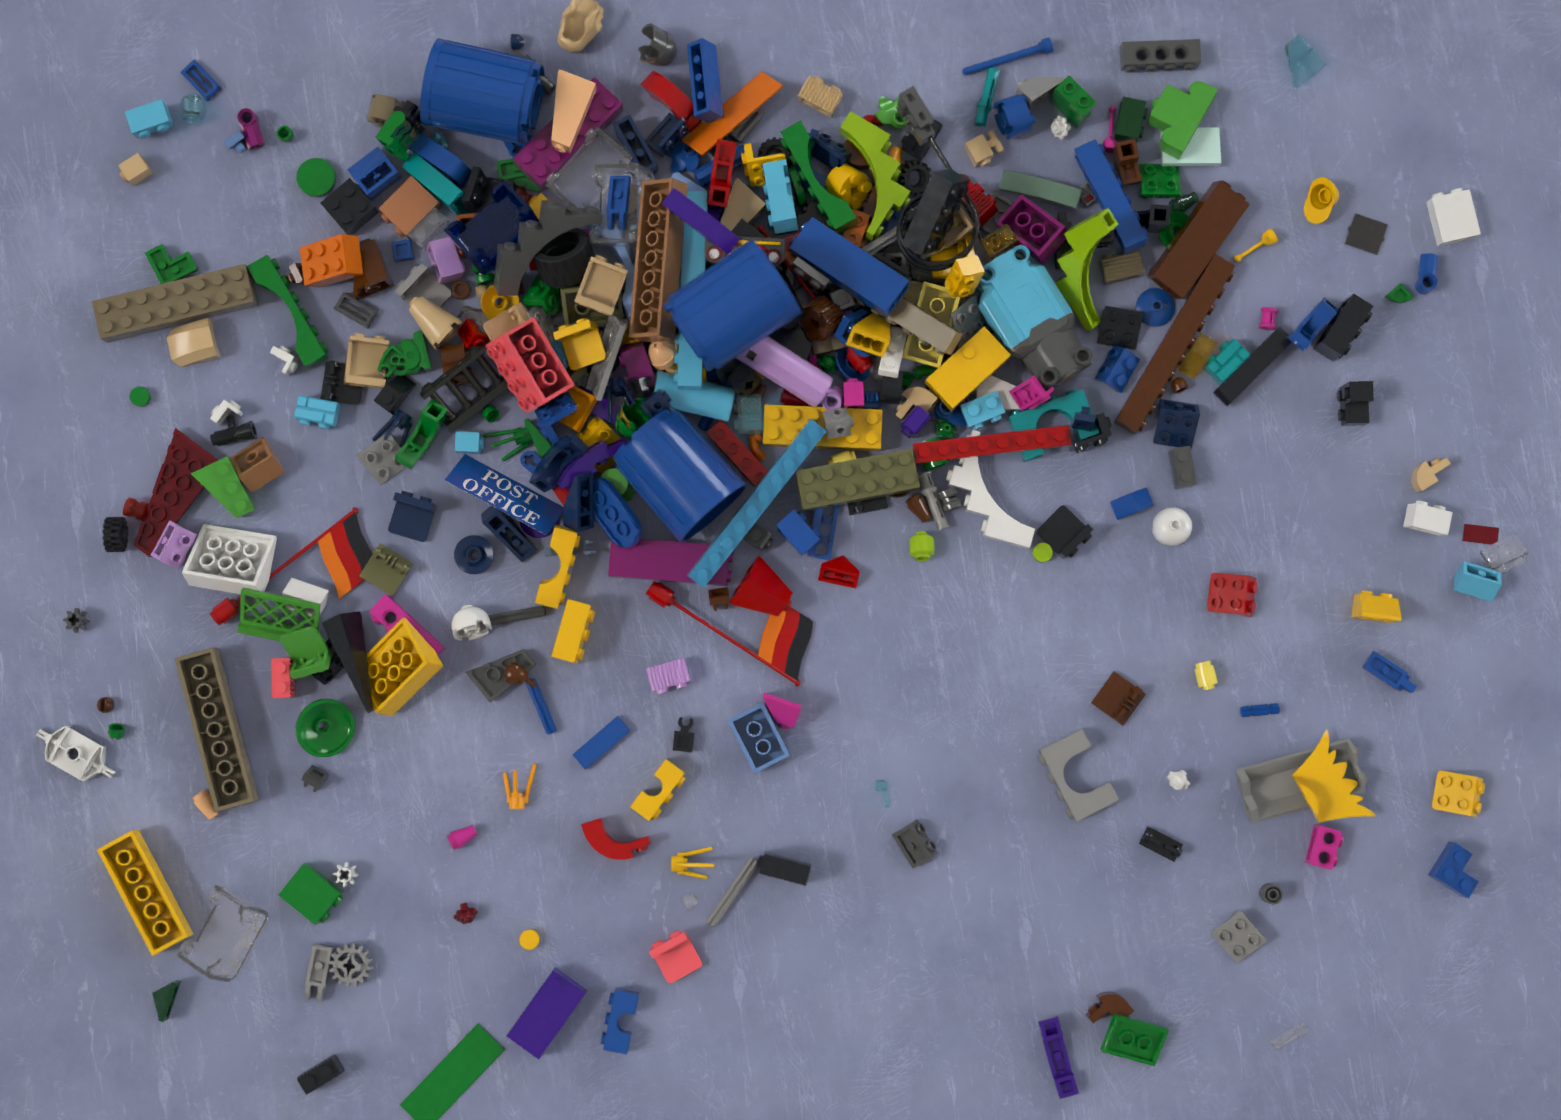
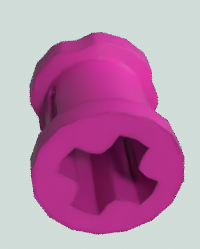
M1271 307L1261 308L1262 320L1259 328L1276 330L1275 320L1279 310Z

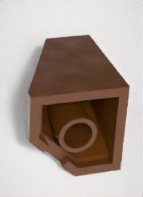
M375 239L361 241L360 253L363 275L354 277L353 294L358 300L394 286L378 243Z

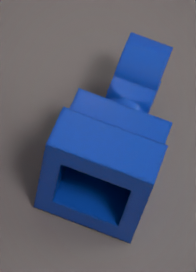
M864 391V406L862 409L880 410V391Z

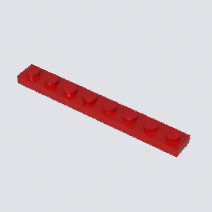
M1069 425L914 443L912 447L915 464L1070 446L1071 438Z

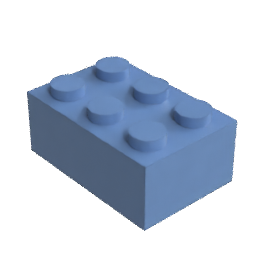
M763 702L728 720L754 774L790 756Z

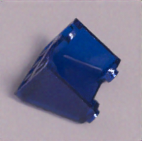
M505 180L493 188L492 198L494 201L464 225L461 221H453L444 229L448 237L482 275H486L496 268L498 244H504L505 242L518 243L520 222H526L527 220L539 222L532 208Z

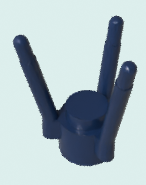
M621 376L611 378L608 381L609 386H606L609 423H612L611 393L615 397L623 396L627 406H631L629 399L633 405L637 404L625 384L624 378Z
M398 410L372 440L376 441L391 424L393 425L384 436V440L388 439L396 427L401 430L405 427L399 445L402 448L413 425L410 423L412 417Z

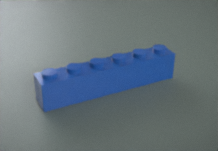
M1096 139L1075 148L1074 157L1102 210L1109 208L1118 222V225L1114 228V235L1126 255L1145 246L1149 235L1144 226L1141 227L1137 211L1132 210L1129 195L1123 193L1121 189L1123 187L1119 177H1115L1111 161L1106 160L1104 156L1106 153L1102 144L1098 145Z

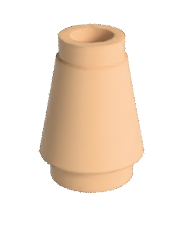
M207 789L192 797L194 799L193 803L208 820L219 814L215 812L211 794Z

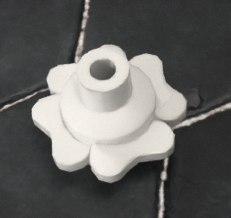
M1058 115L1057 119L1053 120L1051 129L1054 137L1063 139L1064 136L1068 135V131L1071 130V124L1067 123L1066 117L1062 118V116Z
M1184 770L1169 772L1167 779L1170 781V786L1175 790H1186L1190 785V782L1187 780V773Z

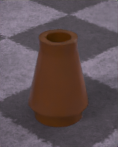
M918 493L905 501L907 508L922 523L932 517L923 496H920Z

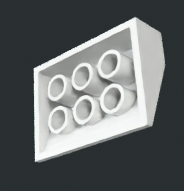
M203 524L182 574L189 586L241 594L242 588L264 592L269 582L277 537Z

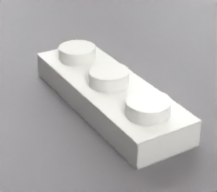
M890 326V342L884 356L881 357L878 375L898 378L907 339V333L903 332L901 327Z

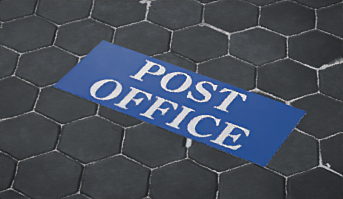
M464 454L445 478V481L545 535L550 532L563 513L561 505Z

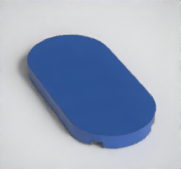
M605 478L593 479V516L615 545L626 548L636 545L641 538V525L637 516L609 480Z

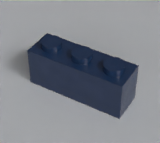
M631 115L613 123L614 132L641 180L658 172V164Z

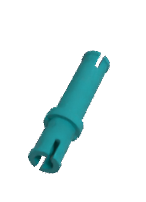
M988 68L980 102H977L976 107L978 109L973 124L979 127L986 126L988 113L992 109L991 102L1000 74V70L996 68Z

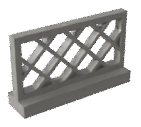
M613 314L611 317L608 316L601 336L607 358L592 364L585 388L592 390L595 399L602 401L629 321L626 318Z

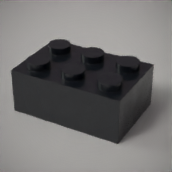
M1353 293L1343 301L1338 313L1332 318L1313 349L1331 361L1337 358L1341 359L1351 349L1350 343L1353 339H1357L1362 332L1360 327L1371 318L1373 313L1370 311L1374 306Z

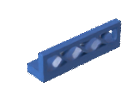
M839 505L833 506L835 509L834 514L829 518L824 515L823 508L815 510L812 526L819 532L822 540L808 551L807 557L824 560L831 559ZM827 522L831 527V533L823 537L819 531L820 526ZM824 541L828 547L827 555L816 554L817 545Z

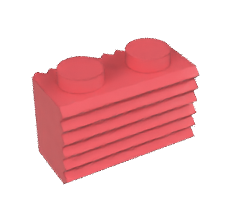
M271 658L272 698L296 697V679H292L289 674L293 663L291 658Z

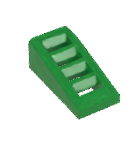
M526 418L524 420L526 428L539 455L543 458L552 445L548 440H545L542 433L531 420Z

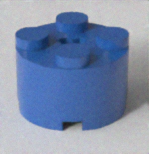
M1016 94L994 103L993 108H997L998 113L994 115L1002 135L1007 134L1006 139H1011L1031 131L1032 124L1035 123V117L1032 112H1029L1027 107L1028 101L1024 94Z

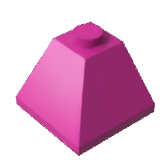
M764 693L763 698L775 722L779 723L778 727L788 731L790 727L794 728L802 705Z

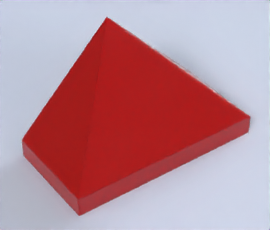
M842 555L821 564L818 581L856 589L860 571Z

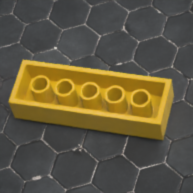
M764 404L763 446L787 447L809 419H812L825 429L823 411L827 410L823 407ZM847 408L848 415H852L854 427H850L851 435L827 439V434L825 433L813 448L880 452L882 410Z
M139 829L132 830L97 849L152 956L194 935Z

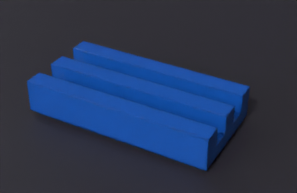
M195 59L180 72L207 101L210 100L212 95L215 96L218 90L222 89ZM193 66H196L202 72V74L214 85L212 89L193 70ZM188 71L209 91L207 94L189 77Z

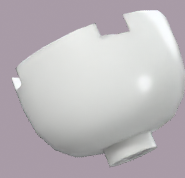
M1176 507L1165 508L1158 512L1153 519L1152 533L1156 540L1163 545L1178 546L1184 543L1191 534L1192 521L1189 515L1182 509Z
M472 605L463 606L454 615L451 622L453 637L459 641H463L462 637H468V640L478 639L489 633L488 629L492 630L488 614L483 609L473 607Z

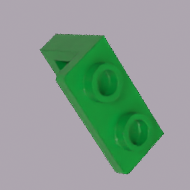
M537 274L523 298L525 306H543L545 313L550 314L561 296L560 288L547 286L541 281L539 274Z

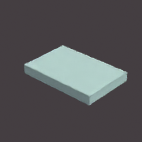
M1219 127L1197 128L1179 160L1161 150L1162 166H1220Z

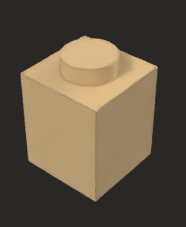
M139 153L118 165L121 169L119 174L125 182H130L133 186L153 174L145 159Z

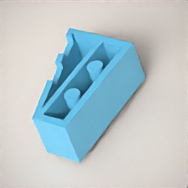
M786 159L763 163L766 184H763L765 196H768V199L765 201L767 211H771V215H768L769 226L774 227L775 234L798 230Z

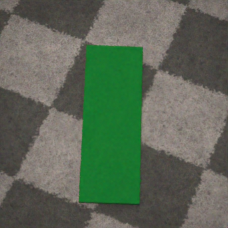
M477 1023L433 1071L410 1092V1095L400 1106L414 1120H438L505 1049Z

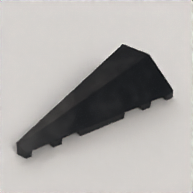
M360 611L338 614L322 622V625L367 713L374 711L362 615Z

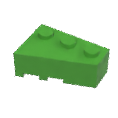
M229 456L191 473L235 518L256 509L242 481L239 479Z

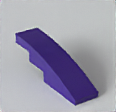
M675 188L671 190L662 202L664 207L677 215L683 222L727 255L730 254L740 240L732 231Z

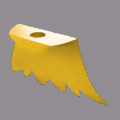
M1326 729L1312 754L1292 774L1295 783L1319 823L1347 817L1376 816L1371 810L1357 804L1363 800L1361 796L1350 795L1358 785V782L1347 778L1342 779L1346 772L1347 762L1332 764L1336 757V750L1328 754L1329 734Z

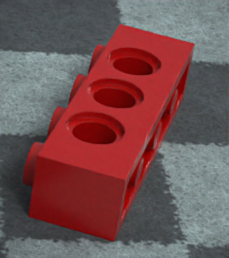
M720 420L706 432L707 436L755 488L768 470L727 425Z

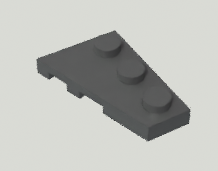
M523 649L465 673L488 701L492 702L511 686V684L506 682L504 675L508 664L516 662L527 672L537 664Z

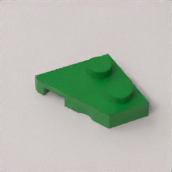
M513 158L496 161L499 179L512 180L515 182L516 187L541 193V189L514 165Z

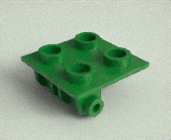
M1139 164L1142 179L1140 197L1146 199L1153 198L1155 195V198L1158 199V196L1161 195V199H1164V196L1165 198L1175 199L1181 195L1178 166Z

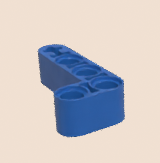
M419 132L418 139L412 142L408 150L413 153L415 152L427 163L444 173L459 187L462 188L468 181L472 170L461 159L423 133Z

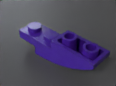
M621 438L609 445H606V442L603 440L588 447L586 453L574 458L566 467L557 481L558 487L561 489L565 488V490L569 489L575 475L590 471L593 473L597 472L594 464L600 465L607 462V458L615 455L624 443L625 445L628 444L627 441Z

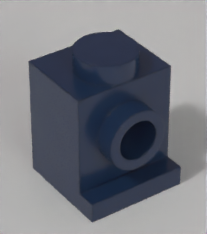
M658 389L643 400L640 406L648 417L652 419L663 410L671 408L670 402L672 399L665 391L662 393ZM660 402L661 407L655 408L654 403Z

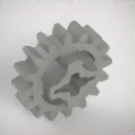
M346 943L344 944V950L338 947V954L332 953L331 956L335 959L329 961V964L333 965L329 972L335 973L332 977L333 979L339 978V985L345 982L346 987H349L351 983L356 987L358 986V980L364 983V976L370 977L371 974L368 970L373 969V966L369 965V962L373 958H367L370 952H363V945L356 948V943H353L351 947ZM349 952L346 959H340L344 953ZM358 955H360V957L362 958L363 962L360 961V959L358 958ZM350 961H352V964L355 965V967L352 969H350V966L347 965V963ZM356 971H362L358 977L353 978Z

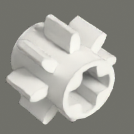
M345 862L344 867L340 864L337 865L339 870L333 873V875L337 876L335 883L343 882V887L348 885V881L352 885L355 884L353 878L359 876L354 870L357 866L350 867L349 862ZM347 870H348V871H349L348 877H347V878H343V875H344V872H343V871H347Z

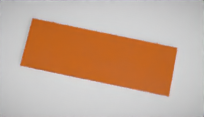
M761 71L722 105L724 117L709 123L703 121L685 136L682 142L703 156L717 144V139H723L777 93L783 85Z

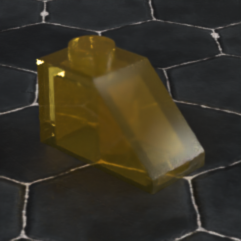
M1202 333L1195 338L1196 340L1187 351L1185 359L1177 368L1178 371L1192 379L1197 376L1218 343Z

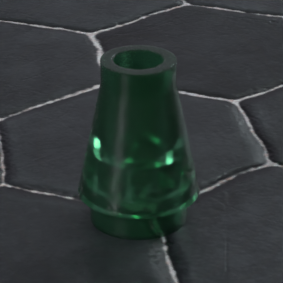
M1195 192L1173 197L1168 202V206H1171V212L1180 211L1184 213L1194 204L1198 203L1199 198Z

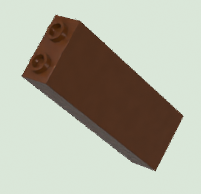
M1225 181L1213 182L1147 277L1175 299H1183L1250 205L1245 201L1246 198L1240 193H1235L1231 189V185Z

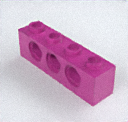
M385 594L369 611L373 615L371 619L378 625L382 623L387 628L385 630L386 633L402 618H406L436 651L438 656L444 651L445 647L389 595ZM390 613H395L396 621L390 624L387 616Z

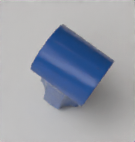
M1422 253L1420 255L1418 278L1415 282V289L1419 294H1428L1437 286L1436 274L1439 256L1435 254ZM1423 280L1429 282L1430 287H1425Z

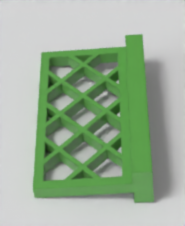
M242 588L238 633L280 641L279 639L282 634L305 628L303 625L309 622L312 626L316 627L321 635V631H319L321 604ZM246 595L254 597L257 602L251 604ZM271 600L276 606L271 608L265 601ZM291 604L295 610L290 612L284 605ZM261 605L266 612L261 614L255 607ZM279 608L286 614L282 618L275 612ZM304 609H315V614L310 616ZM251 610L256 617L246 616V612ZM299 612L305 620L300 622L294 615ZM270 614L276 621L267 620L265 616ZM289 618L295 625L286 624L284 621Z

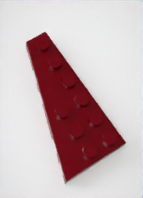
M177 428L173 432V439L168 446V453L164 464L161 466L152 491V498L147 505V512L143 522H141L134 542V546L148 557H152L151 553L169 520L177 524L205 487L191 473L218 461L217 458Z

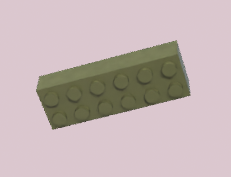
M912 448L797 470L794 473L802 512L915 491L920 488Z

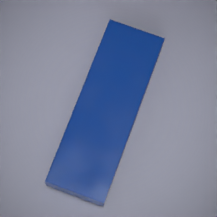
M617 716L572 755L586 770L628 734L630 729Z

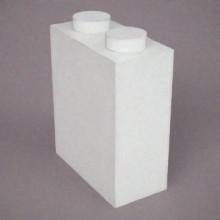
M1458 188L1446 195L1443 192L1436 193L1426 202L1437 247L1475 239L1481 235L1470 189L1463 191L1462 188Z

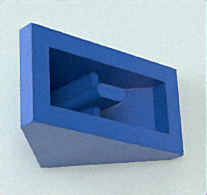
M1147 487L1110 502L1117 520L1154 506Z

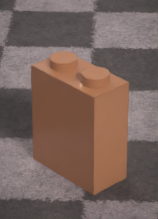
M410 176L378 209L382 213L380 217L387 224L392 222L396 226L394 230L401 237L405 235L410 239L442 206L414 177Z

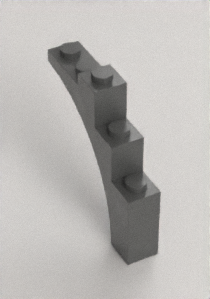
M556 198L541 200L539 222L534 220L520 222L518 243L505 242L504 244H498L494 289L498 296H518L520 281L533 257L555 237L577 227L602 224L603 215L599 209L593 206H587L586 208L567 206L565 208L561 200Z

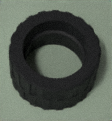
M574 228L548 242L533 259L540 279L544 284L553 288H566L582 282L590 258H595L588 234L582 229Z

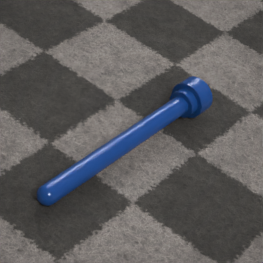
M1049 37L1041 39L1038 45L965 67L962 73L969 75L1039 52L1041 54L1045 53V55L1052 53V42Z

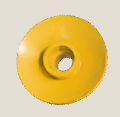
M492 285L482 295L481 309L487 318L492 319L518 304L519 297L498 296L494 285ZM497 298H501L499 303H495Z

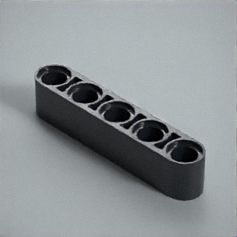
M1279 326L1213 394L1228 406L1292 343L1288 339L1289 334Z

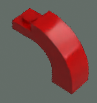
M652 71L640 84L651 98L667 107L678 120L682 117L685 118L688 131L691 132L701 123L702 120L694 116L693 102L661 74Z
M717 139L708 193L709 205L727 207L737 142Z
M602 818L581 824L589 844L598 853L611 859L626 860L634 858V849H636V852L648 849L647 845L651 844L649 836L625 843L613 840L607 834Z

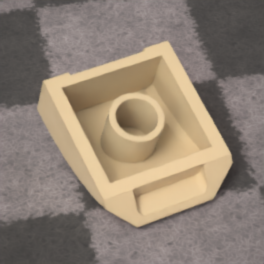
M206 318L171 330L167 336L171 360L179 367H185L221 358L213 330V321Z

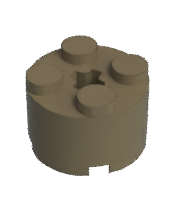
M373 94L367 114V121L374 123L376 127L382 128L390 115L395 112L393 110L397 105L402 108L405 102L401 101V104H399L396 98Z

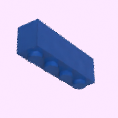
M701 38L687 44L694 116L709 123L724 116L716 45Z

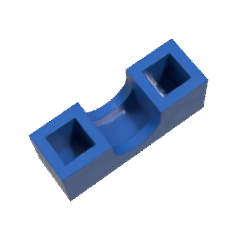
M616 988L614 993H610L608 1004L612 1005L611 1012L606 1013L605 1024L608 1027L607 1033L603 1032L601 1044H604L603 1050L627 1055L632 1032L621 1029L618 1024V1018L626 1013L635 1015L640 992Z

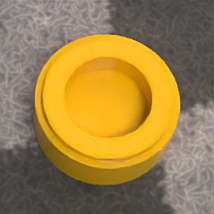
M527 929L522 932L519 938L520 945L527 950L537 947L540 942L538 932L533 929Z

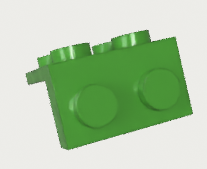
M309 626L280 636V642L293 660L289 673L292 679L304 678L329 669L333 654L316 627Z

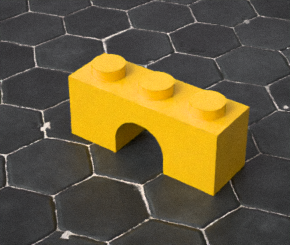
M665 759L654 774L662 782L663 787L660 794L652 796L642 790L630 807L648 821L651 818L655 820L662 811L660 806L663 802L667 804L674 794L671 792L675 786L679 788L686 778L683 777L685 772L668 759Z

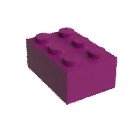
M1022 194L995 223L1002 235L1017 246H1026L1029 249L1030 256L1042 265L1067 239L1064 235L1067 232L1066 227Z

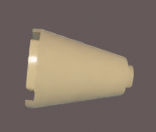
M415 297L409 303V312L432 347L436 350L441 349L440 344L442 342L447 344L460 327L458 325L463 324L459 318L424 297Z

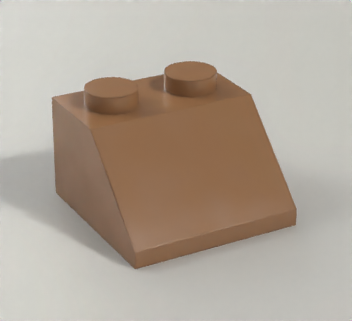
M264 436L231 457L239 479L251 493L261 489L265 484L278 478L285 472L280 460Z

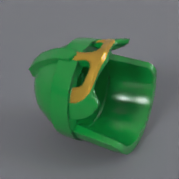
M637 398L635 400L637 404H632L631 406H627V403L624 401L615 423V428L619 435L632 439L631 436L650 420L640 406V403L646 398Z

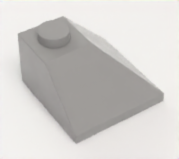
M1032 77L1029 80L1023 79L1017 84L1018 87L1015 94H1024L1028 101L1027 107L1030 111L1050 98L1055 88L1064 78Z

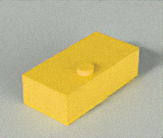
M983 327L926 379L925 384L952 412L1010 359L1011 354Z

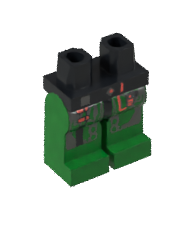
M409 100L405 102L402 108L397 105L393 109L395 112L390 115L375 136L391 155L404 162L409 157L406 151L412 142L418 139L419 132L422 134L425 130L421 125L420 111L417 110L419 107Z

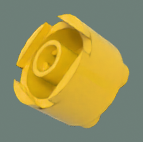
M842 164L843 166L841 167L836 166L831 170L825 181L827 192L847 201L851 209H859L868 192H870L872 183L869 182L866 174L848 164Z

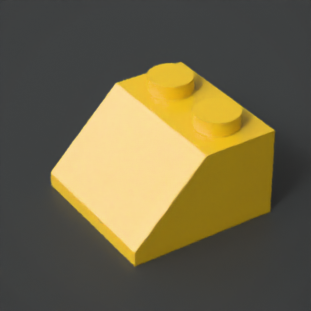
M1361 590V593L1354 594L1351 618L1386 623L1400 622L1402 617L1399 600L1392 598V594L1380 593V596H1375L1371 591Z

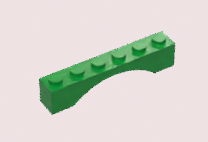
M801 120L782 130L780 133L783 138L780 141L785 150L790 149L792 155L789 157L794 166L799 165L801 171L798 173L803 182L808 181L810 187L807 189L812 198L817 197L820 202L817 204V207L822 215L826 213L829 218L826 221L829 228L841 234L859 224L847 201L827 192L816 180L811 165L813 142Z
M265 255L248 265L247 268L255 282L260 287L280 296L289 307L296 326L297 341L295 350L307 369H311L328 359L329 357L326 352L329 350L327 346L317 338L319 332L314 325L310 326L307 321L310 317L304 308L301 309L298 302L300 300L296 293L289 290L288 286L290 283L285 275L281 276L278 271L281 267L277 260Z

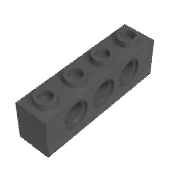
M1200 39L1122 42L1119 47L1120 69L1126 70L1128 73L1143 69L1146 72H1154L1157 69L1174 71L1176 68L1194 70L1201 63ZM1161 53L1165 59L1159 60L1156 54ZM1175 53H1181L1184 59H1178ZM1137 54H1142V55H1144L1145 60H1144V61L1139 60L1136 55H1137Z

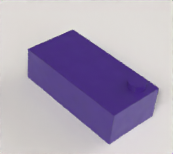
M555 967L509 1031L507 1037L534 1057L540 1059L588 990Z

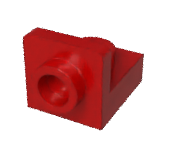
M466 318L457 331L466 349H470L475 345L479 346L480 344L485 347L489 341L488 335L480 333L474 320Z

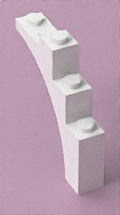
M972 430L971 435L967 434L966 437L980 436V432ZM978 457L960 459L959 464H962V466L954 465L953 470L949 469L946 480L949 481V487H956V489L970 492V495L966 494L963 506H966V512L987 517V520H983L981 531L984 532L983 537L1029 549L1035 529L1013 519L995 503L982 480Z

